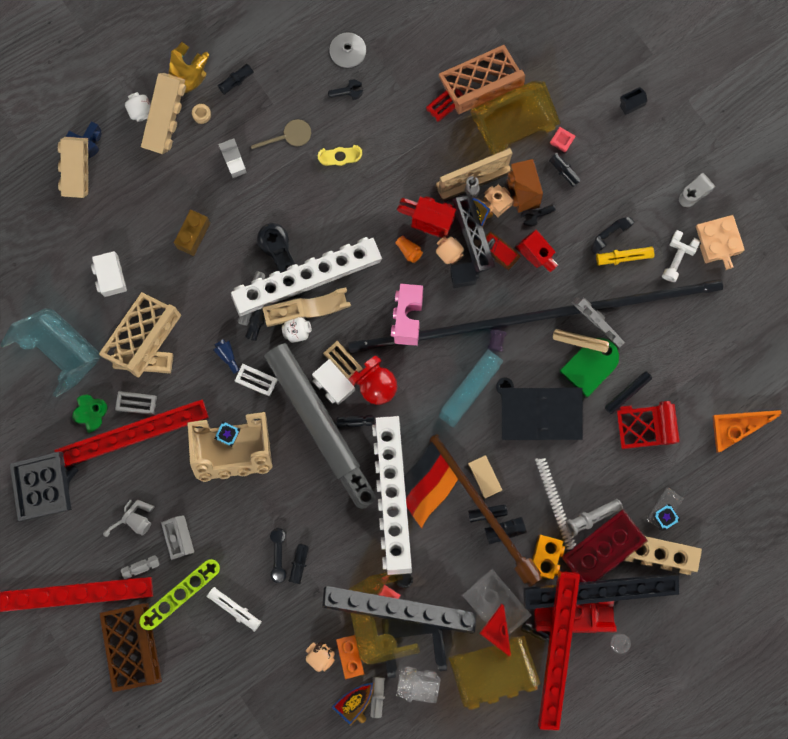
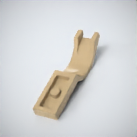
M346 287L337 289L330 294L317 298H299L262 307L266 325L270 327L298 317H320L351 307L350 302H346L344 294L347 292Z

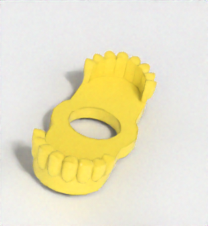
M353 145L352 148L338 147L334 150H325L323 148V150L318 152V160L325 166H342L346 163L358 162L362 157V149L358 145ZM337 152L345 154L346 157L343 161L335 159Z

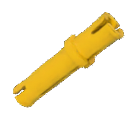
M650 246L596 254V262L598 266L612 263L618 265L620 262L654 258V248Z

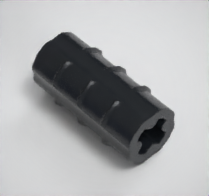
M522 517L500 523V526L509 538L527 533ZM491 526L484 528L489 544L501 541Z

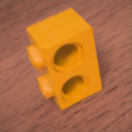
M538 535L532 561L541 572V577L554 579V576H558V571L560 570V565H557L559 557H563L565 546H562V540ZM549 542L555 546V551L552 554L547 553L545 550V546ZM544 561L550 565V570L547 573L542 572L540 569V565Z

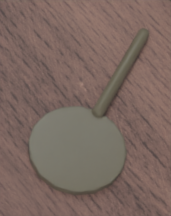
M292 120L285 126L284 135L254 144L251 148L254 149L282 139H286L293 146H302L310 140L311 128L303 120Z

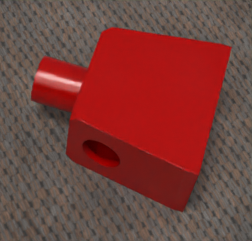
M537 230L529 233L515 247L536 268L543 265L551 272L558 266L551 258L556 253L555 250Z

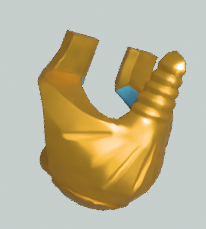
M181 42L177 48L171 51L169 75L185 79V93L196 89L205 79L206 72L203 68L209 58L208 52H204L202 55L197 53L191 65H187L183 61V57L189 47Z

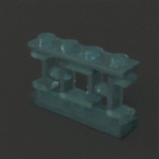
M487 350L443 406L438 417L454 428L500 369L503 360L490 350Z

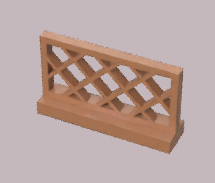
M505 45L439 73V78L453 100L458 114L523 86L525 82L524 72L519 70ZM503 52L505 56L504 61L494 59L495 55ZM479 62H490L488 69L478 66ZM492 63L501 65V71L491 70ZM505 67H509L514 70V73L510 75L505 74L503 70ZM463 69H473L472 75L462 74ZM476 70L486 73L484 79L474 77ZM488 74L498 76V79L494 82L487 81ZM452 75L457 78L455 83L448 82L445 77ZM460 78L469 80L467 87L458 84ZM472 81L481 83V88H470ZM457 88L465 91V94L457 98L454 92Z

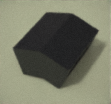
M641 87L620 96V107L623 113L627 115L646 105L647 95Z

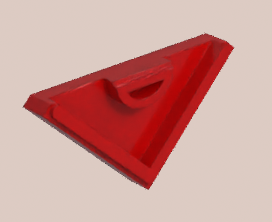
M501 603L479 634L510 657L511 651L505 609Z

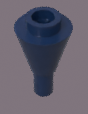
M223 339L214 344L216 348L213 351L229 365L233 374L238 372L240 369L234 360L230 341L226 342Z

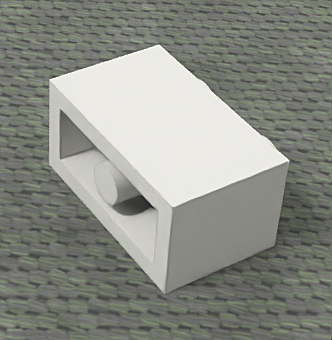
M113 251L92 257L93 263L91 268L93 274L97 275L98 281L95 284L98 293L101 292L104 297L126 292L127 289L116 252Z
M330 359L312 374L314 378L312 382L319 390L323 388L327 392L325 396L332 404L336 402L339 405L355 391V387Z

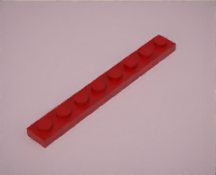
M202 399L55 449L54 451L63 452L66 468L188 426V422L209 419Z
M558 571L538 727L543 730L560 729L580 574L576 572Z
M152 577L0 592V612L153 597Z

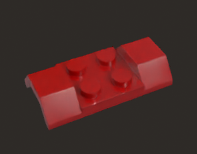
M614 601L576 605L572 633L617 632L614 623ZM554 607L534 609L536 631H551Z

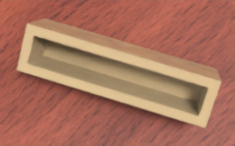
M166 73L158 74L141 144L142 148L164 154L171 149L173 140H171L172 132L174 133L177 127L176 115L181 110L180 99L186 90V85H184L185 79Z

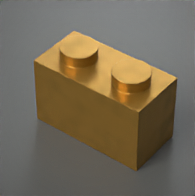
M190 209L174 241L176 248L194 256L210 225L208 217Z

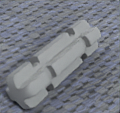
M154 555L149 557L147 561L144 559L131 564V567L126 566L121 569L122 577L128 579L133 574L138 575L150 570V567L152 569L160 565L159 560Z

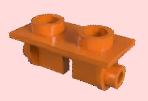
M352 635L336 639L345 679L364 675L356 636Z

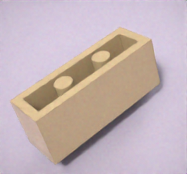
M64 137L58 143V152L61 153V161L58 163V171L61 172L58 189L61 191V196L84 198L88 195V138Z

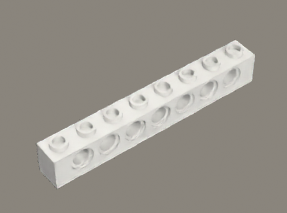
M366 237L357 241L358 244L353 246L347 244L340 247V251L334 253L333 251L326 252L319 259H315V257L310 258L303 265L298 266L295 264L288 267L285 272L280 273V271H276L264 280L258 278L253 280L251 285L235 287L234 291L231 292V297L239 317L380 263L382 257L374 238L368 239ZM354 252H361L363 254V258H355ZM338 258H343L346 261V264L344 266H340L337 264L336 260ZM326 265L329 271L323 273L318 267ZM305 271L309 272L311 274V278L303 279L301 277V273ZM290 278L294 284L286 286L283 280ZM268 285H273L276 288V291L273 293H268L265 290V287ZM250 292L257 293L258 298L255 300H250L247 297V294Z
M399 416L376 418V424L372 425L373 436H377V443H374V454L379 456V461H375L376 473H380V480H376L377 492H381L382 499H378L379 511H383V518H379L380 530H384L385 537H381V547L386 549V557H382L383 569H387L388 575L412 573ZM384 436H390L392 438L388 442L382 440ZM386 454L393 455L391 460H386L383 457ZM391 472L395 474V477L388 479L385 477V474ZM389 491H394L397 494L393 498L386 496ZM390 510H396L398 512V515L395 517H390L388 515V512ZM392 529H397L400 534L398 536H391L389 532ZM398 548L401 550V554L393 556L390 553L391 550Z

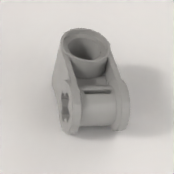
M702 173L685 187L679 196V202L683 207H691L712 192L716 186Z

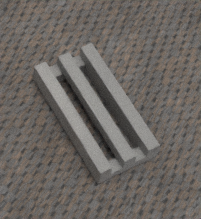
M118 391L115 410L155 415L154 410L156 408L157 396ZM125 396L150 399L151 403L122 400L121 398ZM120 404L150 407V410L120 407Z

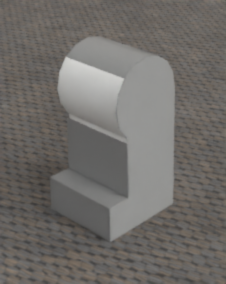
M235 139L218 144L232 178L246 174L247 172Z

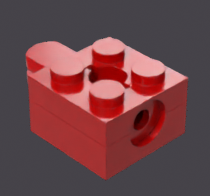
M428 196L420 197L418 203L405 198L400 199L399 203L401 205H398L397 211L412 217L411 228L440 238L445 236L448 238L456 209L451 204L435 202V199Z

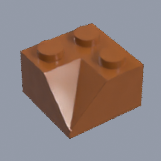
M530 159L511 164L506 182L508 190H512L513 207L517 208L518 213L528 209L540 208L543 191L534 160Z

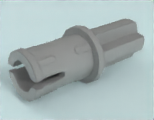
M470 176L467 179L465 186L466 196L472 195V197L477 198L480 191L477 177H475V180L474 176Z
M373 677L372 679L375 684L371 697L370 717L381 718L383 699H385V696H383L385 678Z

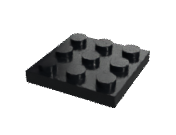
M55 452L10 464L18 521H26L72 510L63 452Z

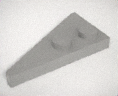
M576 297L571 302L616 346L620 348L625 343L604 321L605 316L598 310L595 311L587 299Z

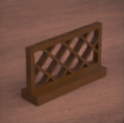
M148 603L99 613L112 692L162 682L153 629L144 630L139 624L140 617L149 609ZM133 610L135 619L130 624L123 618L127 611ZM113 615L118 619L113 628L107 624L106 616ZM145 616L144 625L152 626L151 617ZM120 622L129 627L124 636L116 631ZM131 630L138 634L135 644L127 639ZM113 633L121 638L117 647L110 643ZM124 641L132 646L128 655L119 650ZM135 649L141 653L139 663L130 658ZM116 653L124 658L120 667L115 665L113 661ZM127 661L135 666L131 675L122 670ZM138 669L144 673L145 682H138L133 678ZM121 673L128 680L124 686L118 687L116 678Z

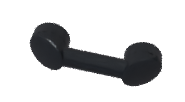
M631 217L615 221L595 238L591 251L596 255L606 246L603 240L619 228L625 232L635 221Z
M275 528L270 534V539L274 542V569L271 571L270 576L273 582L282 583L287 577L286 571L282 568V543L286 540V532L281 528Z

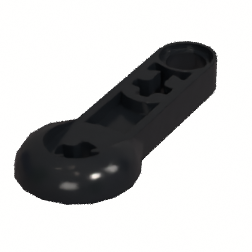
M269 223L264 225L257 235L258 246L273 258L280 273L285 272L286 268L295 265L289 253L288 233L279 224ZM270 235H274V237L275 235L277 236L276 242L272 243V240L270 242L268 241L270 239ZM290 278L284 279L286 286L294 284ZM305 292L297 294L294 297H301L304 295Z

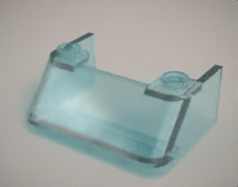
M48 308L11 324L0 344L2 348L14 342H17L24 349L38 347L62 370L58 376L60 383L53 393L55 397L73 388L100 359L99 352L58 313Z

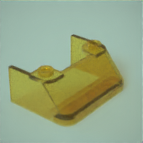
M385 572L372 575L355 584L349 590L379 595L383 591V584L404 580L403 574L388 575ZM350 613L359 657L365 664H375L420 653L417 643L397 648L396 640L393 636L389 634L378 636L374 617Z

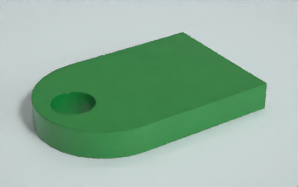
M605 338L595 339L609 342L610 355H603L601 351L582 347L559 371L576 388H582V394L587 398L614 371L619 362L617 347Z

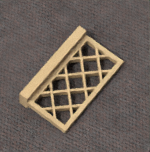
M509 148L440 177L436 187L442 200L446 201L465 193L466 181L470 176H474V180L477 177L478 185L482 186L508 175V171H510L509 163L512 157L511 149Z
M141 292L99 355L130 371L139 378L181 317V314L176 307L164 304ZM144 299L149 301L150 307L140 309ZM165 309L162 315L155 317L154 310ZM151 311L152 318L143 321L142 314ZM138 315L139 322L130 325V319ZM153 323L154 327L152 330L145 332L144 325ZM140 327L141 334L132 336L131 329ZM128 331L129 338L119 341V335L122 332ZM143 339L142 345L134 348L133 341ZM130 342L131 349L121 352L120 345ZM117 346V354L111 356L107 354L110 348ZM132 354L129 364L123 363L122 357Z

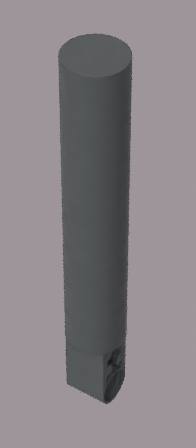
M284 343L273 348L264 355V358L336 478L341 480L358 508H367L373 503L375 494L359 469L358 461L288 345ZM355 479H356V480H357V483H353V484H352V483H351V480H355ZM360 494H365L368 497V502H363Z

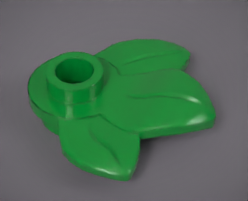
M81 395L77 398L79 407L73 412L72 420L76 423H85L87 432L92 433L101 426L102 417L106 414L108 407L102 399H94L90 395ZM96 405L99 406L98 411L95 410Z

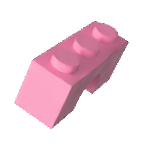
M400 284V290H396L395 302H398V307L394 308L393 319H396V324L391 327V336L394 337L395 344L418 346L419 320L409 319L406 315L410 311L422 310L423 286Z

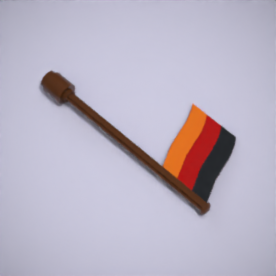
M433 435L430 438L431 444L422 458L404 476L406 507L422 529L429 516L448 497L459 480L515 559L516 567L514 570L523 583L529 587L537 584L543 579L537 566L531 558L526 559L522 557L443 445L439 435Z

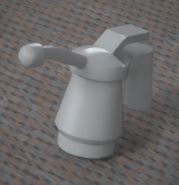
M129 500L124 507L122 519L110 526L107 531L105 530L103 535L107 537L113 528L121 523H127L135 533L143 536L149 530L151 522L148 521V518L134 512L137 508L152 512L155 506L136 500L127 511L132 504V500Z

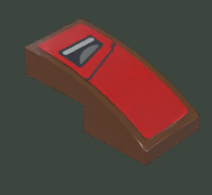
M489 231L485 237L491 255L495 262L509 271L521 256L501 238Z

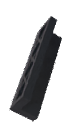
M472 195L453 199L452 201L475 271L482 273L494 268L495 264Z

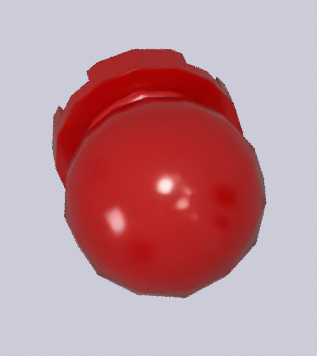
M378 356L369 359L364 363L366 368L360 373L355 371L348 380L353 386L360 385V393L365 400L372 404L382 405L391 401L395 396L397 380L390 370L380 367L382 360Z

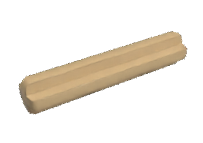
M555 329L553 333V339L605 353L609 348L608 341Z

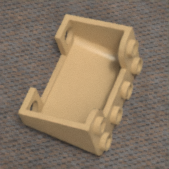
M265 412L247 414L246 420L248 424L234 425V427L241 430L233 447L214 439L219 428L210 429L207 420L188 422L190 465L195 477L202 482H206L215 478L227 479L230 476L268 473L272 469V458Z

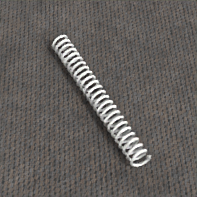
M536 458L535 461L537 462L536 465H539L540 476H543L541 479L544 480V487H547L545 489L548 491L546 494L549 495L548 498H552L549 500L552 502L550 505L553 506L552 509H556L553 511V513H556L554 516L557 517L556 520H560L557 522V524H561L558 527L561 528L560 531H564L561 533V535H565L562 538L566 539L564 540L565 543L569 542L565 544V546H569L566 550H571L576 543H573L575 541L572 539L574 536H569L571 534L566 529V521L564 520L567 517H564L566 515L563 513L564 510H560L563 508V506H559L562 504L559 502L561 499H556L559 497V495H555L558 492L554 491L557 488H552L555 486V484H551L554 481H548L553 478L552 476L548 477L551 475V473H547L550 469L544 470L549 467L544 466L548 462H543L546 458Z

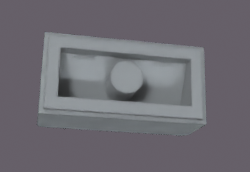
M177 516L161 522L171 560L194 553L184 516Z

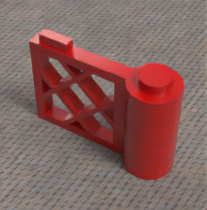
M670 401L659 402V406L632 409V405L622 406L620 411H617L621 449L680 443L675 404H671ZM652 411L653 420L647 425L639 417L643 412ZM630 414L635 420L628 427L622 422L621 415ZM637 420L646 426L641 435H638L631 429ZM647 429L655 433L656 441L647 442L642 438ZM628 431L638 437L634 444L625 445L624 436Z

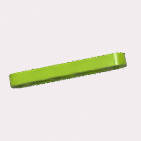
M210 559L201 564L142 614L139 619L140 626L144 630H152L219 573L220 566L218 562ZM207 564H214L215 567L213 570L215 572L207 573L205 577H207L208 579L205 581L203 575L200 574L198 571L201 569V572L203 573L207 569ZM192 576L200 578L201 583L198 587L191 586L190 578ZM177 589L185 591V598L183 600H177L174 597ZM167 602L170 605L168 613L163 614L159 611L160 603ZM155 609L156 613L162 618L158 620V617L152 620V626H145L144 617H151L154 614L151 610Z

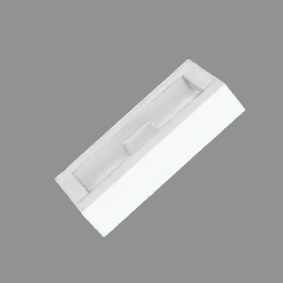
M242 364L235 379L236 383L268 397H271L275 384L278 381L277 378L245 364ZM244 370L272 381L271 385L243 373ZM241 377H244L269 389L268 391L261 389L255 385H252L248 382L241 380Z

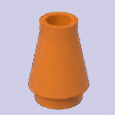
M404 236L397 239L396 245L400 248L407 261L415 263L421 258L423 252L420 246Z

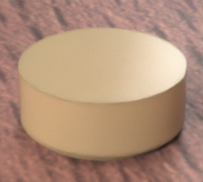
M205 104L194 106L192 109L193 119L200 124L208 122L211 118L209 107Z

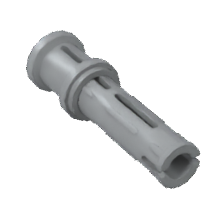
M615 499L589 513L583 512L573 520H566V527L572 536H576L578 532L592 528L594 523L623 509L620 500Z

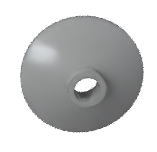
M354 33L339 34L330 44V56L340 67H355L365 58L366 45L363 39ZM347 45L351 46L349 50H346L344 47Z

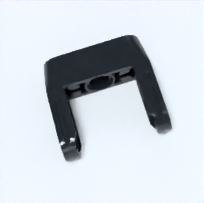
M382 619L388 679L396 678L397 666L393 638L432 633L435 660L439 672L447 671L442 629Z

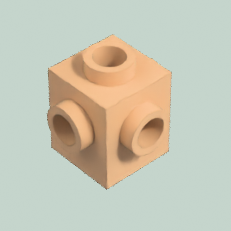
M499 184L495 187L491 186L484 192L483 202L491 208V211L497 217L502 215L513 204L514 200L510 197L509 191Z

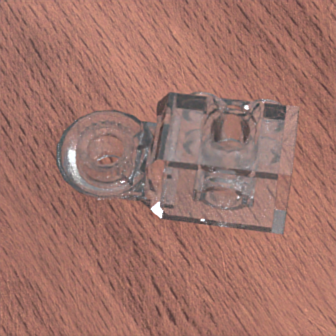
M405 666L399 672L396 696L404 698L409 703H412V700L437 703L440 677L437 676L435 671L424 670V672L417 671V668Z

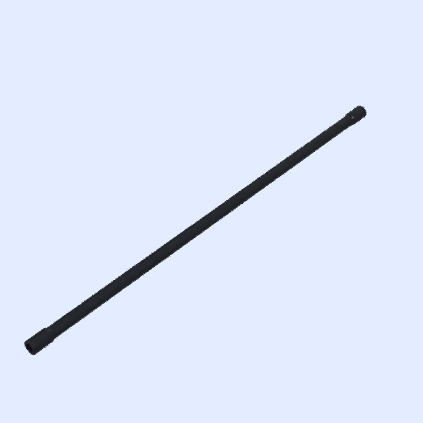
M721 279L700 284L590 303L595 311L703 292L723 290V282ZM574 305L424 330L419 331L418 341L580 314L581 312ZM392 336L348 342L350 354L398 345L395 344L394 337Z

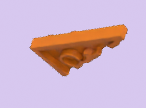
M781 410L713 415L716 453L722 452L780 416Z

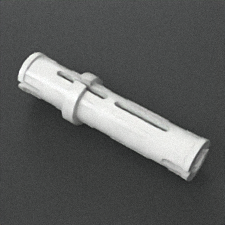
M215 587L207 595V598H210L237 618V622L244 623L254 632L260 626L261 620L250 614L246 607L242 608ZM220 598H221L222 600H224L226 603H228L230 606H232L233 608L229 607L227 604H225L224 602H222V601L220 600ZM236 610L239 611L241 614H243L244 616H246V617H247L248 619H250V620H247L246 618H244L242 615H240L238 612H236Z

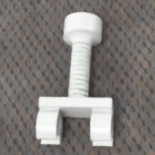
M676 230L669 244L678 250L670 268H666L662 274V277L670 282H676L679 273L676 271L684 253L693 256L701 241L694 238L689 246L679 241L683 232Z

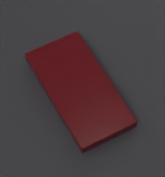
M622 509L561 558L572 572L580 574L579 582L598 581L647 543L648 540L625 510Z

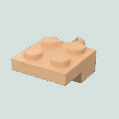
M730 215L697 224L696 230L701 240L700 249L705 263L723 260L726 270L734 268L730 257L741 254L745 250L734 216Z

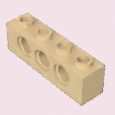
M646 537L648 542L642 546L644 548L643 554L638 555L634 552L624 560L627 562H633L634 559L640 560L641 565L650 567L653 564H658L660 569L668 571L676 568L680 569L679 573L691 575L692 572H698L702 549ZM656 549H660L663 552V557L660 560L654 555ZM676 553L682 556V561L679 564L674 561Z

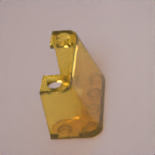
M525 635L509 639L510 657L493 645L448 658L463 707L472 710L480 707L479 703L487 701L488 704L500 701L499 697L507 695V698L518 696L519 691L532 692L538 689V685L541 683Z

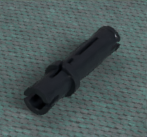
M270 285L268 293H273L275 287ZM263 308L254 311L253 317H250V325L245 338L257 341L260 328L264 325Z

